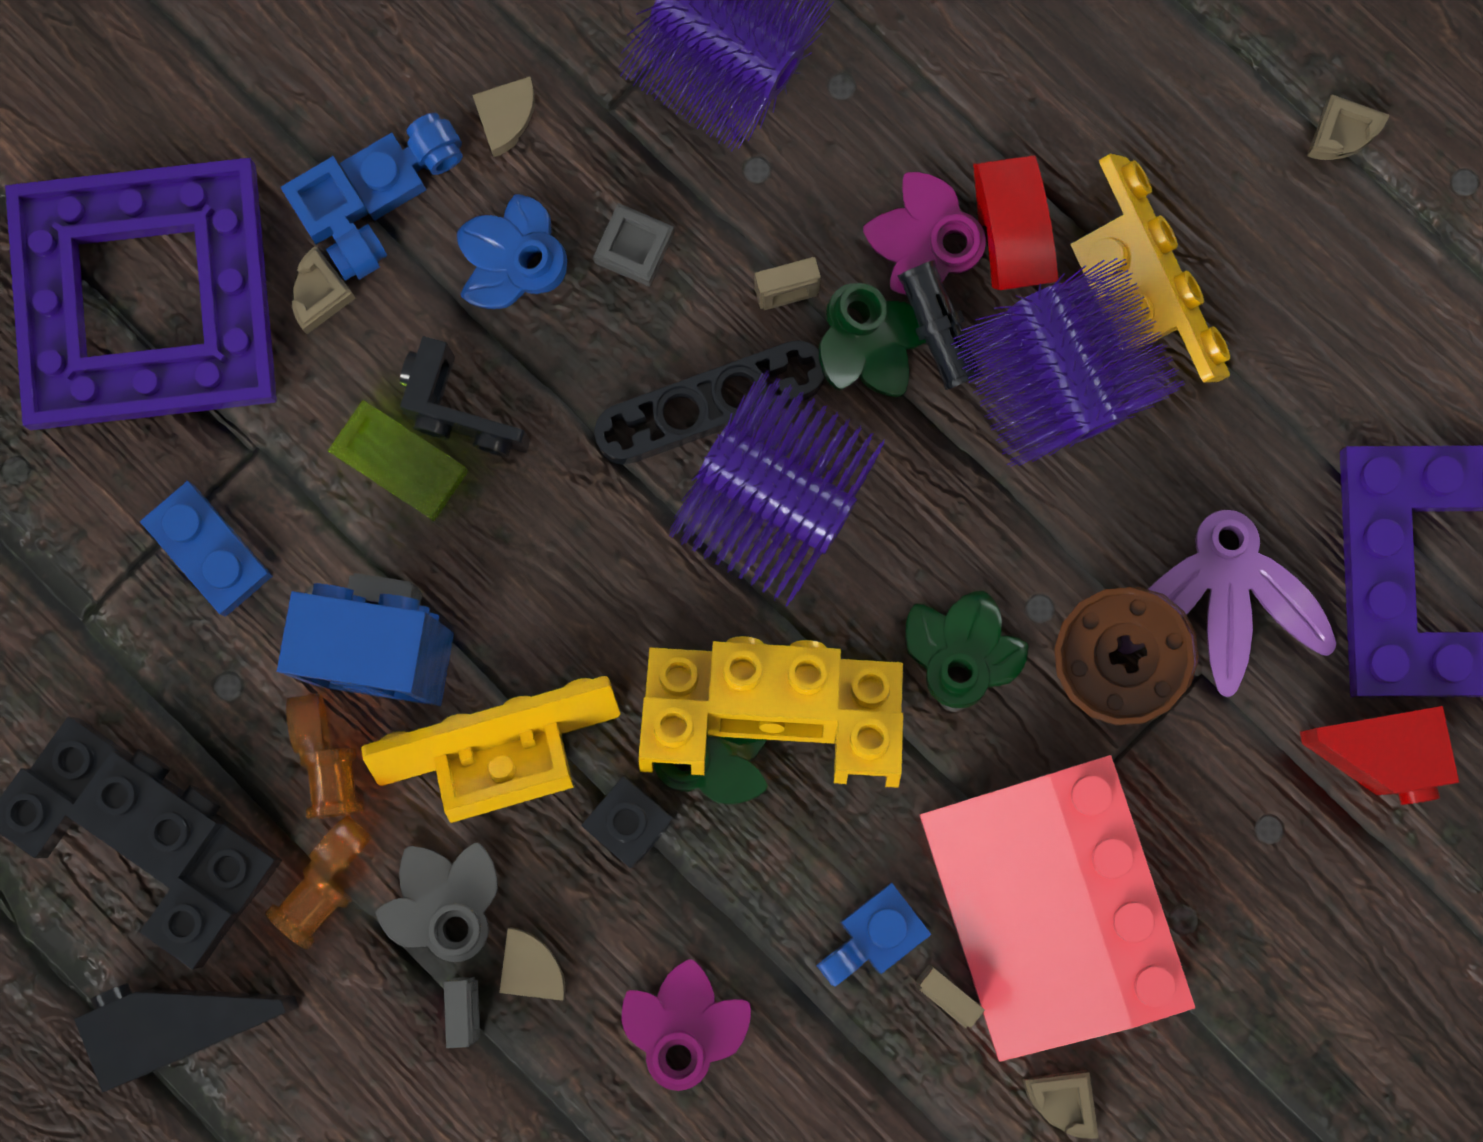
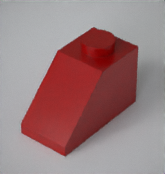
M1443 706L1300 731L1301 741L1304 746L1374 794H1398L1401 805L1440 799L1438 786L1460 783Z

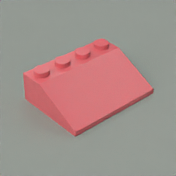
M1111 755L919 815L980 1006L985 1009L983 1012L984 1019L999 1062L1132 1029L1196 1008Z

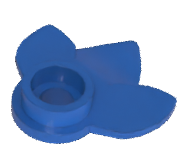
M515 194L506 207L504 218L493 215L477 216L468 220L457 231V242L460 250L467 260L476 266L461 292V297L473 306L486 309L507 308L525 292L539 294L552 291L561 284L566 275V251L562 244L551 235V216L539 201L531 197ZM542 253V260L535 268L527 269L530 260L537 254Z

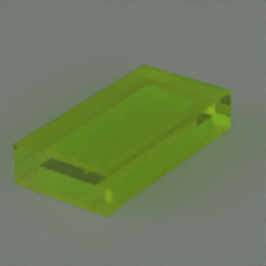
M364 400L359 404L328 449V452L433 522L468 473L465 466Z

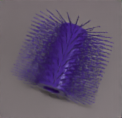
M656 0L654 6L636 14L638 15L652 9L651 15L627 34L628 36L650 19V22L621 52L622 54L644 33L620 64L621 66L646 36L640 47L634 51V56L620 76L623 75L636 54L645 44L637 60L630 67L631 70L626 79L637 61L643 56L639 67L632 75L635 78L639 68L649 56L647 63L633 84L634 86L649 62L654 58L647 73L640 81L639 87H641L647 74L655 66L651 77L643 87L644 89L663 62L660 71L652 81L646 94H648L654 82L663 71L664 73L658 85L651 94L657 90L667 74L668 77L654 100H656L672 76L673 78L660 101H662L666 92L675 82L670 95L666 99L667 101L683 79L668 108L682 89L683 91L673 109L687 90L686 98L678 111L692 92L693 94L681 115H683L687 107L695 99L687 114L688 116L702 97L689 123L702 105L703 107L694 123L697 122L708 107L704 118L697 127L698 129L707 114L713 109L703 127L704 129L714 117L712 125L706 132L707 134L722 113L723 115L710 137L722 123L716 138L726 125L728 128L718 143H720L728 129L732 127L726 138L728 141L733 135L732 138L734 139L730 143L731 145L742 128H744L731 150L733 151L753 119L741 144L743 143L759 114L748 141L750 140L767 102L768 105L760 129L771 101L775 99L774 113L779 93L785 88L787 94L786 84L794 73L800 74L795 72L800 61L812 54L811 52L802 57L804 50L821 34L805 48L804 46L830 17L829 15L811 34L832 4L814 25L830 0L827 1L817 17L815 16L825 0H818L809 15L810 9L817 0H810L809 2L805 0L799 11L798 9L803 0L800 1L795 9L794 6L798 0H795V2L792 0L789 6L790 0L786 3V0H783L781 3V0H758V2L757 0ZM812 1V3H811L809 9L807 10V12H806V13L804 14V16L802 17L803 13L805 12V10H806L807 7L809 6L810 2ZM819 6V8H818L817 11L815 12L814 16H813L812 19L810 20V18H811L812 14L814 13L815 9ZM667 51V53L665 54V56L663 57V59H662L661 62L659 63L661 57H662L663 54ZM683 65V67H682L680 73H679V74L677 75V77L675 78V76H676V74L678 73L680 67ZM687 67L686 71L684 72V74H683L682 77L680 78L681 73H682V72L685 70V68ZM694 76L692 82H691V83L689 84V86L687 87V85H688L690 79ZM702 83L701 88L699 89V91H698V92L696 93V95L694 96V94H695V92L697 91L699 85ZM707 84V86L705 87V89L703 90V92H702L701 95L699 96L701 90H702L703 87ZM713 86V88H712L711 92L709 93L708 97L705 99V97H706V95L708 94L709 90H710L711 87ZM715 91L713 97L711 98V100L709 101V103L706 105V103H707L709 97H710V96L713 94V92ZM723 98V100H722L720 106L718 107V109H717V110L715 111V113L713 114V112H714V110L716 109L717 105L719 104L720 100ZM727 100L726 104L724 105V107L722 108V110H721L720 113L718 114V112H719L721 106H722V105L725 103V101ZM732 104V106H731V108H730L728 114L724 117L725 113L727 112V110L729 109L730 105ZM734 109L733 114L730 116V118L728 119V121H727L726 124L724 125V123H725L727 117L729 116V114L731 113V111ZM738 110L737 114L735 115V117H734L733 120L731 121L733 115H734V114L736 113V111ZM743 115V117H742L740 123H739L738 126L735 128V130L732 132V130L734 129V127H735L736 123L738 122L739 118ZM747 117L746 121L744 122V124L742 125V127L740 128V130H739L738 133L736 134V132H737L739 126H740L741 123L744 121V119Z
M1116 258L1081 278L1105 261L1103 260L1066 284L1084 269L1085 265L1064 283L1057 284L1064 276L1063 273L1054 285L1041 289L1040 284L1039 291L1025 298L1016 295V297L1022 300L1014 305L994 308H1009L1007 311L975 320L998 315L1002 316L961 331L988 322L991 323L953 338L956 339L982 329L951 345L982 332L954 348L980 337L974 342L962 346V348L982 341L981 343L959 352L957 355L982 344L984 345L959 358L982 347L985 348L966 359L984 352L983 354L964 363L991 354L962 368L964 369L989 358L966 370L967 372L983 363L987 364L974 370V372L989 367L980 373L968 377V379L991 370L969 381V383L997 370L977 381L976 383L989 379L986 383L976 386V388L992 381L995 382L973 392L975 393L1000 382L979 393L981 394L997 387L985 394V396L998 391L1000 393L986 398L979 403L997 395L1000 396L980 405V407L1000 397L1002 398L986 406L987 408L994 403L997 404V407L987 412L1004 406L984 417L1006 408L987 419L1012 408L998 416L997 418L999 419L996 421L1008 416L1011 417L991 425V427L1006 420L1009 421L991 430L1009 423L997 430L999 431L1022 419L1007 429L1020 424L1023 425L998 435L1001 436L1009 433L996 441L1009 436L999 442L1001 443L1019 434L1009 441L1017 437H1021V439L1008 445L1018 441L1021 442L1003 449L1002 451L1014 447L1002 453V455L1018 448L1008 453L1009 455L1027 445L1029 446L1019 451V454L1028 450L1031 451L1010 459L1011 461L1021 457L1007 465L1014 463L1011 465L1013 466L1024 461L1018 465L1020 466L1037 456L1039 457L1033 461L1055 450L1049 455L1051 456L1067 444L1072 447L1075 443L1114 428V426L1125 419L1136 417H1128V415L1154 407L1153 405L1143 408L1169 398V396L1162 397L1180 390L1174 389L1185 384L1174 387L1184 382L1181 381L1170 386L1177 382L1174 381L1157 390L1164 383L1169 382V380L1163 383L1160 382L1177 375L1174 374L1167 377L1179 371V369L1167 375L1165 374L1175 368L1157 377L1155 376L1165 371V369L1159 373L1149 375L1168 365L1156 370L1153 369L1173 360L1171 359L1156 366L1172 357L1170 356L1150 366L1165 357L1163 356L1145 366L1146 363L1158 358V356L1147 361L1144 360L1166 350L1149 357L1146 356L1167 347V345L1144 355L1163 345L1162 343L1137 356L1152 347L1153 345L1151 344L1157 341L1140 348L1137 347L1160 336L1142 344L1139 343L1160 332L1142 341L1139 340L1153 333V331L1142 335L1139 333L1154 326L1130 335L1156 322L1154 321L1130 332L1152 319L1136 327L1134 325L1146 317L1129 324L1126 323L1150 311L1124 322L1148 309L1146 308L1123 319L1141 307L1126 312L1128 309L1143 302L1124 310L1121 309L1144 297L1115 310L1140 296L1139 294L1126 302L1120 303L1129 296L1134 295L1133 293L1113 301L1138 289L1139 287L1114 297L1136 284L1114 295H1110L1128 285L1129 282L1119 288L1111 290L1112 288L1132 278L1103 289L1133 273L1105 286L1103 285L1128 272V270L1107 281L1104 280L1123 270L1098 279L1127 263L1094 277L1126 259L1092 275L1118 259ZM1122 315H1125V316H1123V317L1117 319L1116 321H1113V320L1116 319L1117 317H1120V316H1122ZM1128 325H1131V326L1127 327L1126 329H1123V330L1118 331L1119 329H1121V328H1123V327H1126V326H1128ZM1140 336H1143V337H1141V338H1139V339L1133 341L1132 343H1128V342L1132 341V340L1135 339V338H1138V337H1140ZM1148 345H1151V346L1147 347L1146 349H1144V350H1142V351H1139V352L1134 353L1135 351H1137V350H1139V349H1141V348H1144V347H1146V346H1148ZM1006 384H1009L1008 386H1006V387H1004V388H1002V389L997 390L998 388H1000V387H1002V386H1004V385H1006ZM1154 387H1157V388H1155V389H1153V390H1151V391L1145 392V391H1147V390H1149V389H1152V388H1154ZM1012 395L1011 397L1007 398L1006 400L1000 401V400H1002V399H1004V398H1006V397ZM1015 398L1014 400H1011V401H1009V402H1007V403L1002 404L1003 402H1005V401H1007V400H1010V399ZM1010 411H1014L1013 413H1011V414H1009V415H1006V416H1004V417H1001V416H1003V415L1009 413Z
M766 371L760 381L763 373L761 374L753 389L754 381L741 407L745 395L743 396L732 423L730 424L733 413H731L728 425L720 435L718 434L717 440L707 456L704 457L705 460L698 474L692 479L693 481L697 477L698 480L684 496L682 501L690 493L674 516L675 518L680 512L669 529L671 530L674 526L669 537L673 531L674 533L671 538H673L676 531L678 534L684 521L686 520V524L689 517L695 512L683 532L685 530L686 532L680 541L684 538L681 543L682 545L687 538V542L690 535H694L703 518L702 526L698 530V532L700 530L701 532L694 541L696 544L692 551L694 550L695 552L698 546L701 547L708 533L709 537L712 530L715 531L707 544L708 548L704 555L706 554L705 559L707 555L708 557L710 556L713 549L716 550L721 538H725L729 528L733 527L721 545L723 548L716 557L718 560L715 564L719 565L720 561H723L729 549L730 551L732 550L739 535L740 537L742 536L746 525L747 527L749 526L737 545L739 546L730 559L732 561L728 566L729 570L727 572H729L730 569L732 571L736 562L740 561L744 551L748 550L756 532L758 535L764 520H766L765 523L768 521L754 541L755 545L745 559L747 561L738 577L741 579L744 573H747L751 564H754L760 551L764 550L773 530L775 533L776 528L779 527V530L771 539L773 542L761 558L762 561L754 572L755 576L750 586L756 583L759 576L761 577L766 566L773 559L778 547L780 549L787 533H789L790 540L779 554V559L770 571V576L762 590L764 593L767 587L769 588L773 579L780 572L784 562L786 564L793 548L801 540L803 544L796 552V557L785 572L786 575L774 595V600L776 597L778 598L811 546L814 548V553L802 570L803 573L787 599L788 601L785 606H788L797 591L800 590L806 577L809 576L817 559H820L822 553L826 554L857 502L855 495L865 482L866 476L881 452L885 439L879 444L876 451L873 452L849 493L845 492L844 489L860 464L859 461L866 452L874 433L869 435L860 450L857 451L850 466L846 468L838 486L833 485L832 482L844 466L843 463L859 437L858 434L862 429L861 425L856 429L852 438H849L842 453H839L830 472L828 470L825 478H821L827 470L826 466L836 453V448L844 437L843 434L849 426L850 419H847L844 426L842 425L836 437H833L824 456L822 453L814 472L809 471L821 454L820 450L830 436L829 433L836 423L835 420L838 417V412H836L835 416L831 417L828 424H825L804 461L805 454L803 455V453L815 436L813 435L822 423L820 421L825 414L824 411L827 406H823L820 413L819 411L817 412L811 425L810 423L808 424L799 442L797 437L807 424L805 421L813 410L811 408L815 403V398L808 402L804 411L802 409L792 428L793 423L790 424V422L799 410L797 407L803 399L802 395L804 392L802 394L800 392L796 400L794 397L787 412L786 409L782 410L790 397L788 396L792 389L790 384L786 392V388L784 389L780 398L778 395L773 407L769 410L768 407L776 397V395L774 397L773 395L780 386V384L777 386L780 378L777 383L778 378H776L773 385H769L760 402L762 395L760 397L759 395L766 386L767 382L764 386L763 384L769 374L766 376L768 372ZM782 414V416H781V418H780L778 424H777V425H774V424L776 423V421L778 420V418L780 417V415ZM789 429V431H788V433H787V435H786L784 441L780 442V440L782 439V437L785 435V433H786L787 430ZM794 447L790 458H789V457L787 458L786 456H787L788 453L791 451V449ZM729 507V509L726 511V513H725L724 516L722 517L724 511ZM743 507H745L744 510H743V511L741 512V514L739 515L740 510H741Z

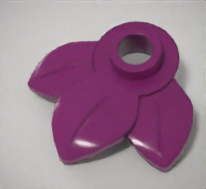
M906 172L904 174L902 193L905 208H897L883 213L863 227V233L875 252L885 259L896 263L890 280V289L905 295L906 292L899 281L898 275L921 264L935 260L937 270L943 282L949 273L958 274L972 269L981 260L986 246V237L981 224L973 216L960 211L954 189L943 180L920 172ZM952 233L960 234L966 241V248L958 254L946 251L943 246V240L947 235Z
M687 959L667 975L657 997L644 991L628 990L623 1001L621 1021L627 1038L646 1052V1063L652 1078L664 1088L682 1091L690 1089L702 1081L708 1072L710 1062L722 1060L736 1053L748 1031L751 1008L748 1000L731 999L715 1002L714 991L706 973L696 961ZM673 1045H683L690 1051L691 1062L685 1068L677 1069L668 1063L666 1054Z

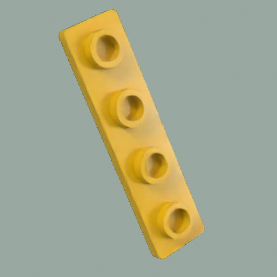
M1108 154L1101 158L1099 163L1124 215L1070 244L1081 268L1086 265L1082 271L1085 273L1105 260L1086 273V276L1118 258L1092 274L1094 275L1126 259L1094 277L1127 263L1098 279L1123 270L1104 280L1107 281L1128 270V272L1103 285L1105 286L1133 273L1103 289L1129 278L1132 279L1115 286L1111 290L1129 282L1128 285L1110 295H1114L1134 284L1136 285L1114 297L1139 287L1113 300L1116 301L1134 293V295L1120 302L1122 303L1140 294V296L1115 309L1117 310L1144 297L1121 309L1124 310L1143 302L1128 309L1126 312L1141 307L1123 319L1146 308L1148 309L1124 322L1150 311L1126 323L1129 324L1146 317L1134 325L1136 327L1152 319L1130 332L1154 321L1156 322L1130 335L1154 326L1139 333L1142 335L1153 331V333L1139 341L1158 332L1160 333L1139 344L1157 336L1160 337L1137 348L1155 342L1178 330L1204 383L1220 382L1230 376V372L1225 364L1230 359L1229 349L1220 332L1214 326L1208 328L1198 307L1204 303L1201 289L1189 271H1181L1172 250L1178 247L1175 234L1163 216H1155L1146 195L1152 192L1149 179L1137 161L1133 160L1130 162L1127 157ZM1122 315V316H1120V317H1117V318L1114 319L1113 321H1116L1117 319H1119V318H1121V317H1123V316H1125V315ZM1128 325V326H1126V327H1123V328L1119 329L1118 331L1123 330V329H1126L1127 327H1129V326H1131V325ZM1140 336V337H1138V338H1135V339H1133L1132 341H1130V342H1128V343H1132L1133 341H1135V340H1137V339H1139V338H1141V337H1143V336Z
M607 676L594 679L581 678L569 682L560 689L532 697H514L501 706L473 714L452 715L441 723L411 732H393L385 735L379 741L363 745L361 750L366 766L376 783L380 786L436 771L443 809L449 822L453 823L574 788L561 734L618 718L621 714Z

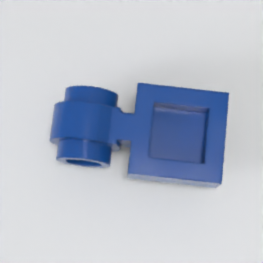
M437 113L423 115L407 128L406 132L410 137L407 142V148L402 150L393 133H390L339 163L374 221L427 190L416 172L425 168V170L429 169L433 175L442 174L455 167L462 160L463 154L460 151L462 141L449 120L441 119Z
M334 156L280 187L315 245L333 236L336 243L326 248V251L345 281L355 275L360 280L380 268L378 261L388 255L369 224L360 229H357L354 225V222L368 215V212Z

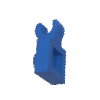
M889 883L840 922L851 938L816 966L831 986L836 987L867 960H869L879 974H882L932 934L893 883Z

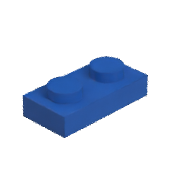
M186 481L139 521L213 608L224 617L228 616L273 577L202 493L189 481Z

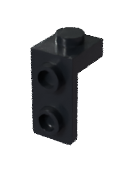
M422 336L418 352L410 351L407 354L400 375V386L406 388L400 408L410 420L415 421L413 429L425 435L443 440H449L451 432L475 438L473 447L501 457H509L511 449L527 453L530 439L524 430L440 406L455 356L446 342Z

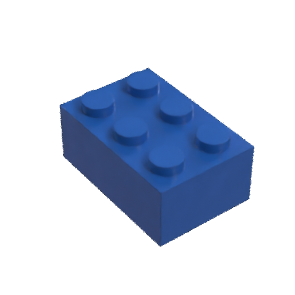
M314 583L312 594L291 591L276 672L316 687L441 706L454 632L439 622L440 615L430 613L429 607L419 605L420 600L399 595L380 594L378 605L367 603L365 597L353 595L354 590L335 585Z

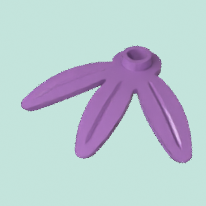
M1222 510L1209 515L1201 523L1196 533L1195 543L1198 553L1186 558L1173 567L1149 588V590L1166 595L1183 609L1186 615L1199 601L1207 589L1210 590L1206 630L1209 662L1219 693L1226 697L1232 696L1237 692L1249 661L1253 633L1249 590L1253 592L1274 620L1306 647L1325 656L1333 653L1336 648V640L1331 625L1318 601L1288 570L1271 558L1258 553L1260 547L1258 530L1247 516L1237 511ZM1229 530L1234 532L1239 539L1238 549H1225L1219 542L1220 531ZM1129 635L1122 636L1123 647L1118 649V651L1122 654H1131L1144 648L1145 645L1144 643L1133 644Z

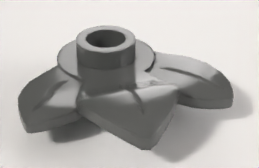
M473 843L463 850L452 864L449 859L433 850L416 846L406 847L399 869L400 888L403 898L389 901L375 911L382 929L395 943L403 947L428 946L437 957L445 961L461 962L474 957L481 951L487 941L489 924L485 911L492 903L498 891V877L489 853L480 843ZM453 917H461L468 924V934L460 942L451 940L446 932L447 923Z

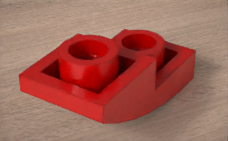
M1029 155L973 163L978 222L981 226L987 227L992 288L1007 290L1056 282L1058 280L1053 230L1036 156Z

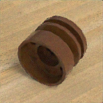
M1142 587L1105 589L1079 602L1063 621L1054 648L1057 677L1069 699L1090 717L1114 725L1145 723L1169 711L1192 684L1199 662L1197 634L1185 611L1166 595ZM1129 635L1133 644L1144 643L1147 648V655L1138 660L1139 670H1131L1128 662L1122 661L1117 663L1114 657V651L1123 647L1122 636Z

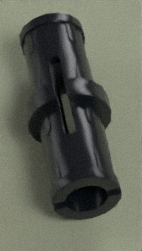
M931 260L898 275V278L903 285L920 327L915 329L920 341L926 340L944 382L945 390H948L983 374L981 373L968 379V377L981 372V370L974 372V370L979 368L978 366L966 372V370L976 366L977 363L962 369L976 362V360L964 363L974 359V356L966 359L973 355L972 353L959 358L971 352V350L957 355V353L970 348L969 346L962 348V346L968 345V342L954 348L966 342V339L951 345L966 337L964 335L953 339L964 334V331H961L963 330L961 323L965 322L961 310H954L941 281L936 262Z

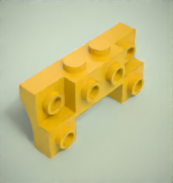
M740 636L730 638L727 642L713 641L712 651L649 647L646 694L643 700L639 747L640 772L653 773V763L656 762L691 765V775H704L708 730V736L835 743L834 783L847 784L848 774L886 776L885 787L898 788L902 774L903 713L901 712L903 663L841 659V649L827 648L823 643L811 640L796 641L791 643L790 646L767 645L759 639Z

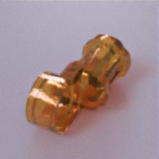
M315 693L287 698L286 714L291 745L295 754L299 753L300 766L307 768L312 806L306 809L307 820L340 817L364 812L363 801L356 800L352 761L357 759V749H331L327 712L322 694Z
M349 815L345 816L311 852L309 856L311 861L303 869L304 879L279 906L271 904L265 911L266 916L285 936L308 950L315 943L313 934L338 907L346 908L352 902L351 897L335 880L365 848L372 836Z

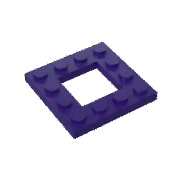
M251 158L5 185L22 425L32 431L277 402L256 165ZM195 232L204 344L87 357L79 245Z
M1346 446L1340 450L1350 698L1483 697V632L1418 633L1412 512L1483 511V446Z

